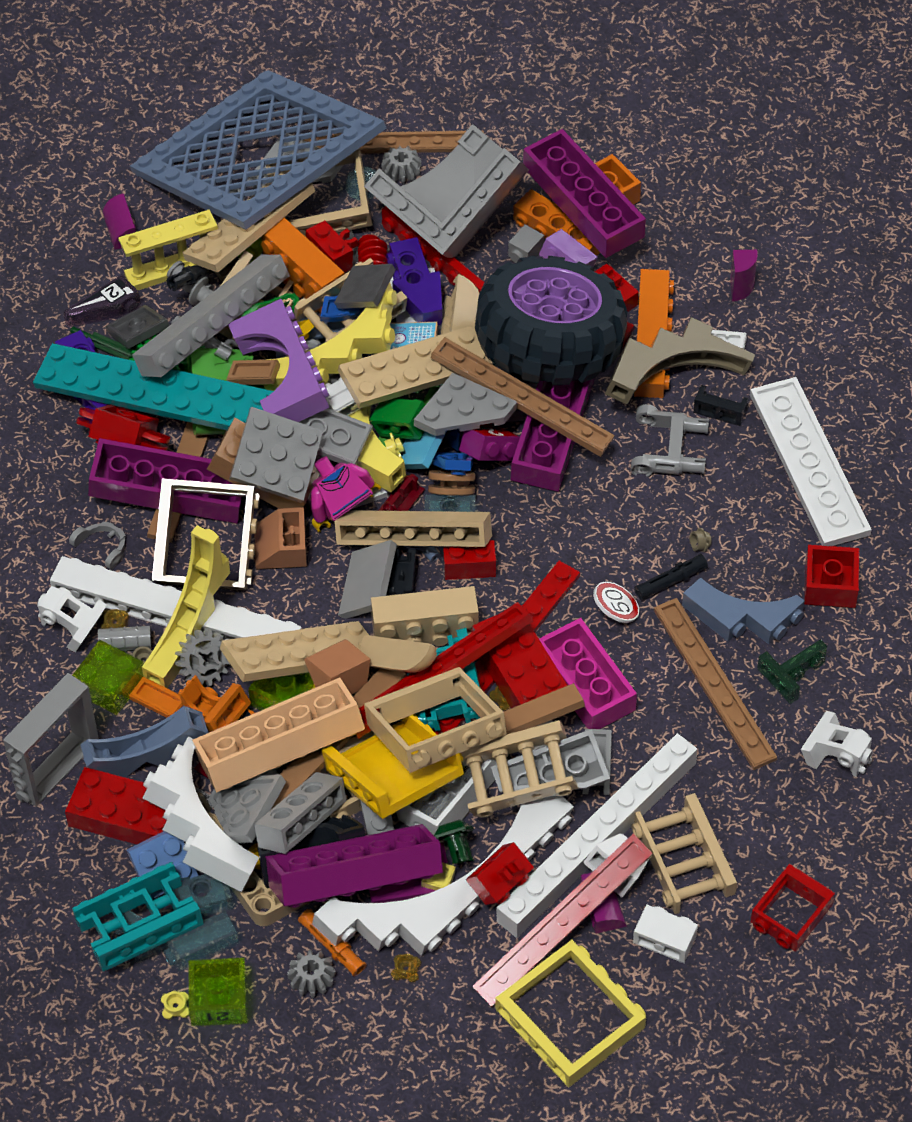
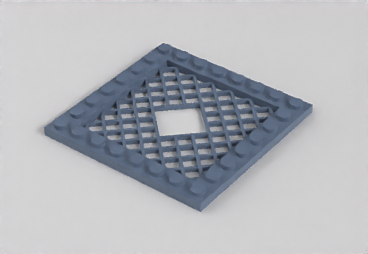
M267 70L260 73L250 83L243 85L234 94L227 96L224 101L210 108L204 115L191 121L181 131L174 133L168 140L158 144L155 149L138 158L135 163L130 165V168L135 175L205 210H210L211 213L246 230L386 129L384 120ZM271 100L269 104L260 105V102ZM285 107V110L274 111V108ZM269 109V113L258 114L259 111ZM254 112L252 116L243 117V114ZM299 113L297 117L288 118L290 114ZM283 116V119L272 121L273 117ZM268 119L267 122L257 124V120ZM314 119L313 123L303 124V121ZM252 121V125L241 126L242 123ZM298 122L297 126L287 127V124ZM236 124L235 128L226 129V126ZM282 125L280 129L271 130L273 126ZM328 126L326 130L317 131L319 127ZM266 128L264 132L255 133L257 129ZM313 129L310 133L301 134L302 130ZM250 131V134L240 136V132ZM297 132L296 135L285 137L286 133ZM235 133L234 137L224 138V135ZM342 133L338 137L332 138V134ZM281 134L277 157L235 164L238 142ZM327 135V139L316 141V137ZM219 136V140L208 141L209 138ZM311 138V142L300 143V140ZM295 141L294 145L284 146L286 142ZM233 143L231 147L222 148L223 144ZM325 145L323 148L315 150L316 146ZM217 146V149L206 151L207 147ZM202 148L201 152L191 153V150ZM310 148V151L299 153V149ZM294 151V154L283 156V152ZM232 152L231 156L221 157V154ZM216 155L215 159L205 160L207 156ZM200 158L198 162L189 163L190 159ZM307 158L303 162L297 163L298 159ZM292 160V164L281 165L284 161ZM184 161V164L173 166L174 162ZM230 162L228 166L219 167L220 163ZM276 163V167L265 168L267 164ZM214 165V168L203 170L204 166ZM260 166L258 170L249 171L250 167ZM198 167V171L187 173L188 169ZM244 169V172L233 174L234 170ZM290 170L288 173L280 175L281 171ZM228 171V175L217 177L218 173ZM275 173V176L264 178V174ZM212 174V178L201 180L202 176ZM259 175L258 179L248 181V177ZM243 178L242 182L231 184L232 180ZM227 181L226 185L216 186L218 182ZM272 183L268 187L262 188L263 184ZM257 185V189L246 191V187ZM241 188V192L230 193L232 189ZM255 195L250 200L244 201L245 197Z

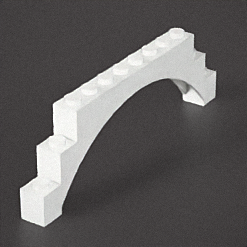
M550 720V721L545 722V723L540 724V725H544V724H547V723H551V722H553V721ZM544 744V745H541V746L534 747V748H535L534 750H537V749H539V748L545 747V744ZM556 795L523 803L511 828L501 843L480 865L457 881L426 895L387 903L339 901L333 896L314 914L312 925L334 946H337L342 940L344 942L349 941L357 930L378 951L385 945L390 947L400 935L421 956L427 950L432 952L442 942L441 937L447 932L452 934L460 926V919L466 914L471 916L480 906L479 902L481 899L465 879L504 844L515 842L530 861L536 853L534 850L539 845L542 847L546 846L554 835L552 833L557 828L563 830L572 820L570 815L574 806L563 796Z

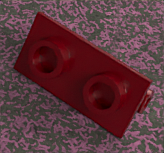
M414 474L406 475L378 511H409L425 490V488L418 485V477Z

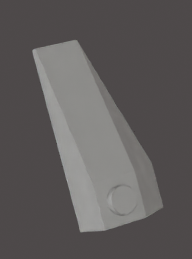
M592 729L560 740L558 744L566 777L573 776L578 784V789H587L611 779ZM548 746L532 751L539 783L543 784L554 781L555 776ZM522 755L508 760L513 790L517 791L528 788L529 784ZM497 765L491 767L500 793H503Z

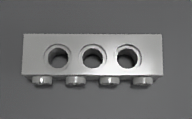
M315 772L254 824L258 848L286 854L346 802L343 777Z

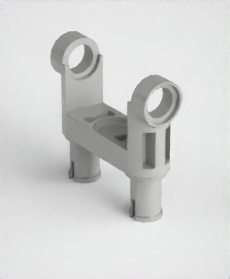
M640 405L636 410V421L639 424L671 428L668 456L643 454V456L633 458L631 461V473L633 475L646 474V476H650L652 473L679 475L682 472L704 474L706 458L683 457V454H681L682 436L685 432L708 434L709 418L687 417L685 413L658 411L653 405ZM642 415H649V416H652V417H648V418H647V417H643Z

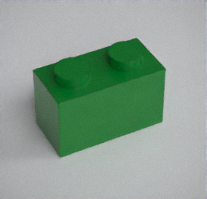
M393 398L378 404L369 421L379 436L390 437L389 433L392 432L394 438L420 440L424 431L414 426V418L424 408L425 404L417 399Z

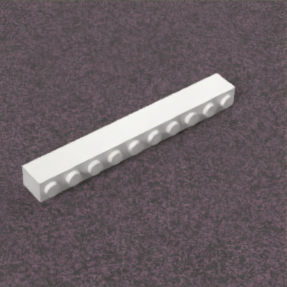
M63 556L50 579L51 586L58 589L60 587L66 588L81 602L95 605L98 600H101L107 604L105 609L167 627L182 592L172 586H162L148 579H138L124 572L111 571L100 565L94 566L84 563L77 558L70 559ZM214 600L215 611L200 630L202 632L204 629L212 630V634L214 632L221 634L220 639L230 640L300 630L301 626L291 621H281L267 614H257L243 607H234L222 601Z
M677 733L529 876L526 882L517 887L497 907V922L518 938L589 869L583 862L598 843L615 835L625 834L631 828V824H634L635 812L640 811L643 816L696 764L698 749Z

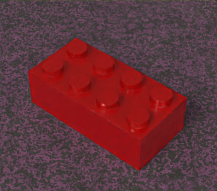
M497 615L472 625L471 633ZM530 624L480 657L511 708L568 686Z
M84 767L65 814L69 827L139 844L163 832L167 819L163 818L166 810L143 799L147 790L143 786L144 782Z

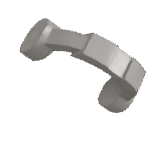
M104 521L86 528L78 527L69 538V543L72 546L77 547L83 540L95 532H110L107 536L111 538L116 535L120 544L117 549H114L105 560V566L112 570L122 560L126 535L121 528L116 527L113 523Z

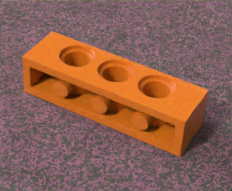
M530 189L514 205L513 220H515L518 226L523 227L527 225L544 234L545 239L562 229L596 256L600 254L599 250L556 203L536 191Z

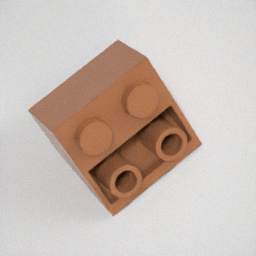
M304 507L277 509L257 523L255 534L256 569L307 567Z

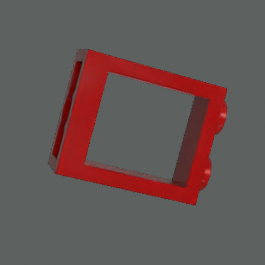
M789 864L752 909L750 922L758 932L762 934L768 933L775 938L781 947L785 949L790 948L796 952L832 907L835 893ZM786 888H789L818 907L797 935L766 915L767 911Z

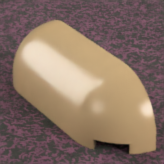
M460 274L453 281L455 288L451 297L447 295L445 299L441 335L472 326L475 331L479 291L468 278Z
M364 635L360 645V651L371 659L370 667L408 673L425 670L434 662L437 655V648L430 643Z

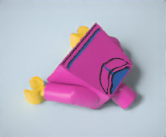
M327 456L319 459L314 463V466L321 476L312 482L314 488L311 491L312 525L318 533H320V526L324 523L327 528H330L331 524L326 519V516L329 520H336L368 496L372 498V489L377 488L381 490V486L374 481L367 469L353 463H339L333 467Z

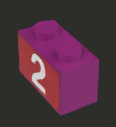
M480 427L479 429L464 431L459 451L479 461H512L520 437L501 427Z

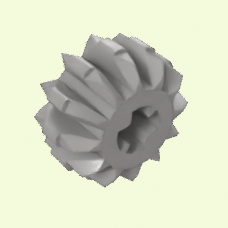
M399 145L397 149L390 147L389 153H384L382 170L393 181L401 180L404 185L405 179L412 182L414 176L419 177L421 160L416 150L411 151L409 146L404 149Z
M310 949L306 956L298 953L297 960H291L290 970L288 971V979L291 981L292 989H299L301 996L310 991L312 998L315 997L316 990L324 995L326 987H332V978L335 976V968L332 967L330 957L324 958L322 951L313 955ZM314 971V974L309 975V972Z

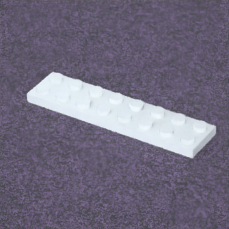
M797 377L750 389V397L821 545L835 546L870 536L872 529Z

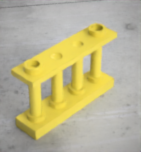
M210 210L119 237V242L126 257L131 256L133 268L124 270V275L133 292L166 282L168 270L179 260L185 264L184 267L196 265L184 259L183 252L187 249L186 239L197 235L201 238L207 232L218 229ZM177 242L178 254L165 257L163 246ZM154 249L155 261L142 264L140 253Z

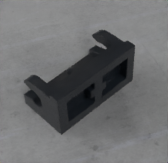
M701 385L694 400L693 413L741 426L749 406V398L743 397L741 403L707 394L705 391L706 386Z
M409 548L407 556L399 555V549H396L387 596L413 593L417 563L416 548Z

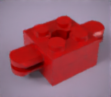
M115 405L98 407L95 410L84 407L79 409V414L83 417H78L76 423L90 428L88 437L96 439L97 444L99 438L168 450V446L162 443H170L171 437L156 432L159 422L158 418Z

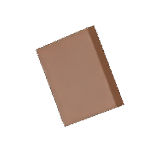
M347 639L304 658L315 687L341 678L352 695L367 683L371 659Z

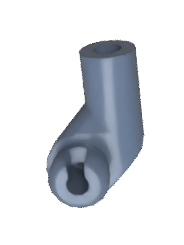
M403 546L406 552H408L409 548H416L421 551L431 563L441 556L434 546Z

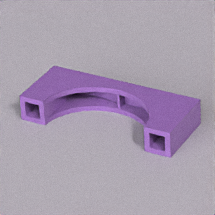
M279 299L228 325L242 355L258 350H273L289 357V368L284 380L273 393L260 400L263 411L300 422L329 408L326 397L330 395L324 382L319 384L323 379L317 366L312 368V366L316 365L310 351L305 352L309 350L304 336L299 337L303 333L297 320L293 322L296 317L291 306L285 307L282 299Z

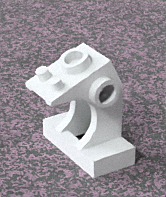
M51 586L47 593L42 594L37 604L39 608L38 617L41 618V624L44 626L46 623L53 625L57 622L67 628L73 638L66 648L76 652L107 604L98 600L94 607L90 608L75 598L66 588L60 587L58 589ZM62 606H66L76 612L74 618H71L70 616L60 610Z
M830 711L824 713L801 748L808 766L817 769L824 757L831 755L838 757L837 760L841 765L850 767L855 777H857L859 772L864 774L866 768L863 767L864 764H870L873 759L871 758L873 750L870 749L872 738L861 729L840 726L836 713ZM836 740H844L842 744L835 742Z

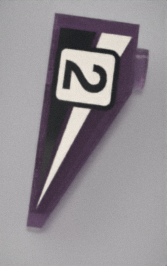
M120 275L64 310L66 326L70 328L121 318L141 306L139 291L123 275Z

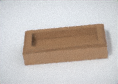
M277 359L235 360L231 365L226 380L243 385L274 384L280 363Z

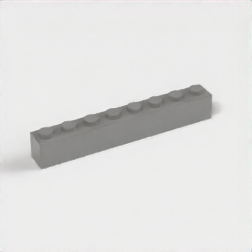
M260 255L132 354L141 376L162 377L287 279L290 275L282 256Z

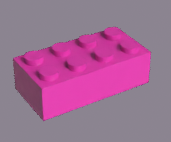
M582 618L539 638L567 685L574 683L582 696L585 707L577 709L575 712L588 729H601L636 710L637 693Z

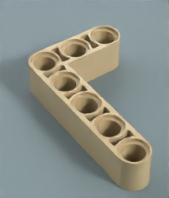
M208 813L212 820L223 831L224 829L222 825L219 823L217 816L213 813ZM254 869L242 892L230 887L252 920L259 926L271 925L312 902H303L298 907H284L270 888H266ZM248 888H253V889H255L254 891H251V892H246V891H244V890H246V889H248ZM263 908L269 909L267 912H259Z

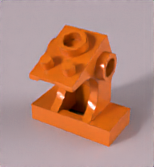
M196 675L186 682L183 690L180 689L178 692L182 706L202 712L209 732L236 722L251 704L241 685L233 683L222 697H218L217 692L210 687L205 688Z

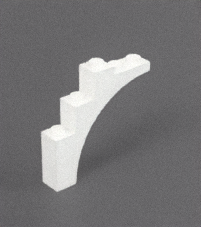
M188 736L183 746L177 745L171 757L175 760L174 762L169 760L166 766L160 764L155 773L149 772L143 784L147 788L143 799L166 810L163 818L167 819L163 831L186 842L183 850L187 851L183 863L242 892L259 857L226 835L208 815L200 802L194 787L191 771L195 747L193 739Z

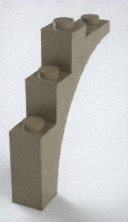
M691 317L681 337L660 328L651 347L629 338L605 395L628 404L633 393L645 380L663 370L682 365H710L745 375L753 362L755 354L712 335V326Z

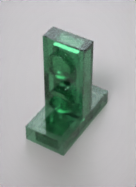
M820 639L781 665L766 651L759 656L757 669L786 701L792 704L799 698L800 686L796 682L805 675L807 670L812 667L817 669L825 662L827 645Z

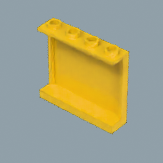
M415 714L401 719L402 721L391 726L408 746L437 735L428 724H423ZM377 735L368 738L343 753L337 751L332 745L321 749L326 770L333 776L343 777L344 786L382 819L464 774L462 767L463 756L461 753L410 773ZM418 750L411 752V754L418 753Z

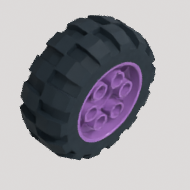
M536 256L519 258L515 264L505 263L497 268L493 275H490L483 284L478 297L475 331L480 346L488 359L494 358L496 366L508 374L517 373L522 376V380L539 384V381L552 382V385H570L571 381L579 380L583 383L596 378L600 372H605L620 355L628 322V311L621 291L616 289L614 281L604 273L597 274L594 272L592 266L580 261L577 263L565 261V257L548 256L547 259H537Z

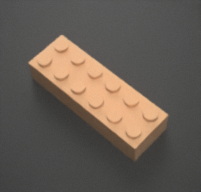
M337 678L195 738L192 741L200 764L217 793L245 780L253 779L266 771L279 768L294 759L302 758L320 748L328 747L341 739L351 737L365 730L358 704L341 678Z

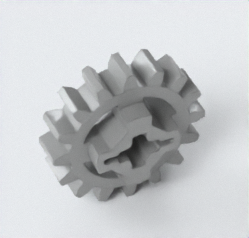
M196 629L194 636L186 634L187 642H179L182 651L175 652V655L180 656V660L175 662L176 666L182 667L179 674L186 676L185 681L191 680L196 675L202 685L204 683L211 686L212 679L221 681L219 674L221 672L227 674L228 671L224 666L225 664H230L220 650L221 642L223 641V639H220L221 634L216 632L212 634V630L204 629L203 632ZM198 653H201V654L203 655V657H205V659H206L208 662H205L204 659L202 658V656L199 655Z

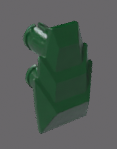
M462 820L440 825L434 834L439 841H447L452 864L457 865L474 860L467 840L469 833L474 830V827Z

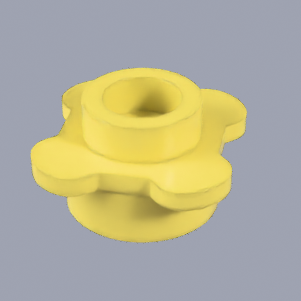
M391 432L389 433L391 438L384 441L386 448L403 459L401 452L405 451L400 438L395 439Z
M178 991L164 994L161 998V1002L164 1004L163 1017L167 1020L176 1016L186 1018L190 1014V1009L187 1007L188 994Z

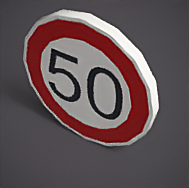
M602 582L595 587L593 593L594 600L601 611L608 617L623 623L633 622L638 617V603L625 588L611 582Z

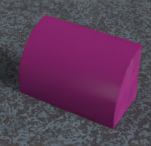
M124 193L111 198L103 208V217L114 250L122 248L119 237L136 232Z
M733 250L730 275L732 302L748 297L754 289L758 257L757 250Z
M591 873L581 875L580 884H581ZM615 891L589 915L595 934L627 927Z

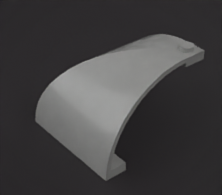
M473 124L459 139L457 147L441 163L422 177L399 186L382 170L378 169L364 186L437 251L448 258L457 256L529 171L522 162L505 148L499 147Z

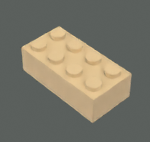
M474 586L371 598L373 634L377 637L444 646L448 643V635H452L453 638L458 637L456 630L467 628L469 635L472 631V625L479 623Z

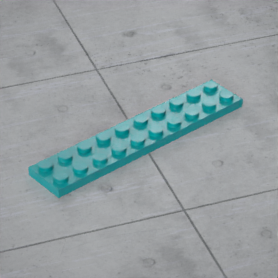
M53 343L33 381L35 388L223 430L228 429L234 418L246 423L249 409L254 407L263 410L260 400L274 392L171 369L162 377L141 376L135 361Z

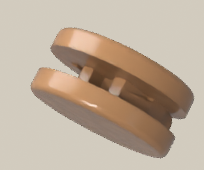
M433 470L429 472V479L441 480V484L428 485L429 493L454 496L472 495L475 493V487L469 486L470 481L475 480L474 472L467 471L466 475L451 474V470Z

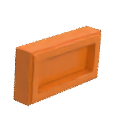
M144 676L129 695L130 700L166 718L183 707L180 695Z

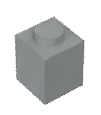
M524 225L508 242V256L515 263H517L519 258L537 257L544 244V234Z

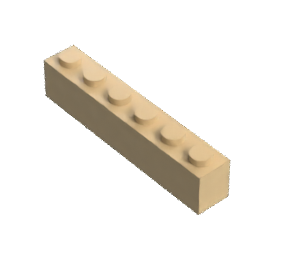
M349 510L335 520L337 545H376L392 540L397 546L485 547L492 537L490 512Z

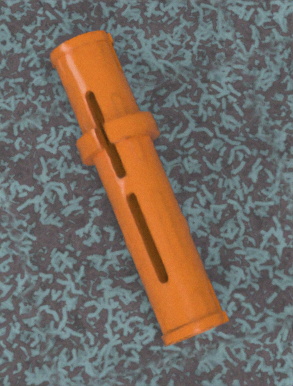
M305 910L299 916L298 922L332 954L333 960L339 961L354 977L361 973L367 964L351 950V945L348 942L341 941L337 946H334L312 925L315 914L313 910Z

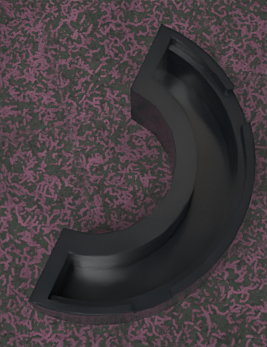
M330 815L288 852L365 836V828L352 817L342 815V819L333 818ZM258 848L262 880L264 883H267L266 856L280 854V852Z

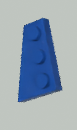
M436 452L431 464L445 470H451V474L466 475V472L472 469L474 458L465 453Z

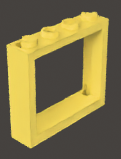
M570 940L495 998V1009L568 1088L642 1031L646 1023V1014L643 1008L637 1003L633 1004L627 997L623 987L619 984L615 985L609 979L607 971L601 965H596L590 959L588 951L583 946H578L573 940ZM570 958L629 1018L626 1023L573 1064L514 1002Z

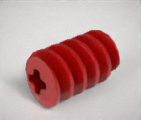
M372 234L362 236L358 240V262H365L371 258L373 265L388 264L386 257L388 253L387 243Z

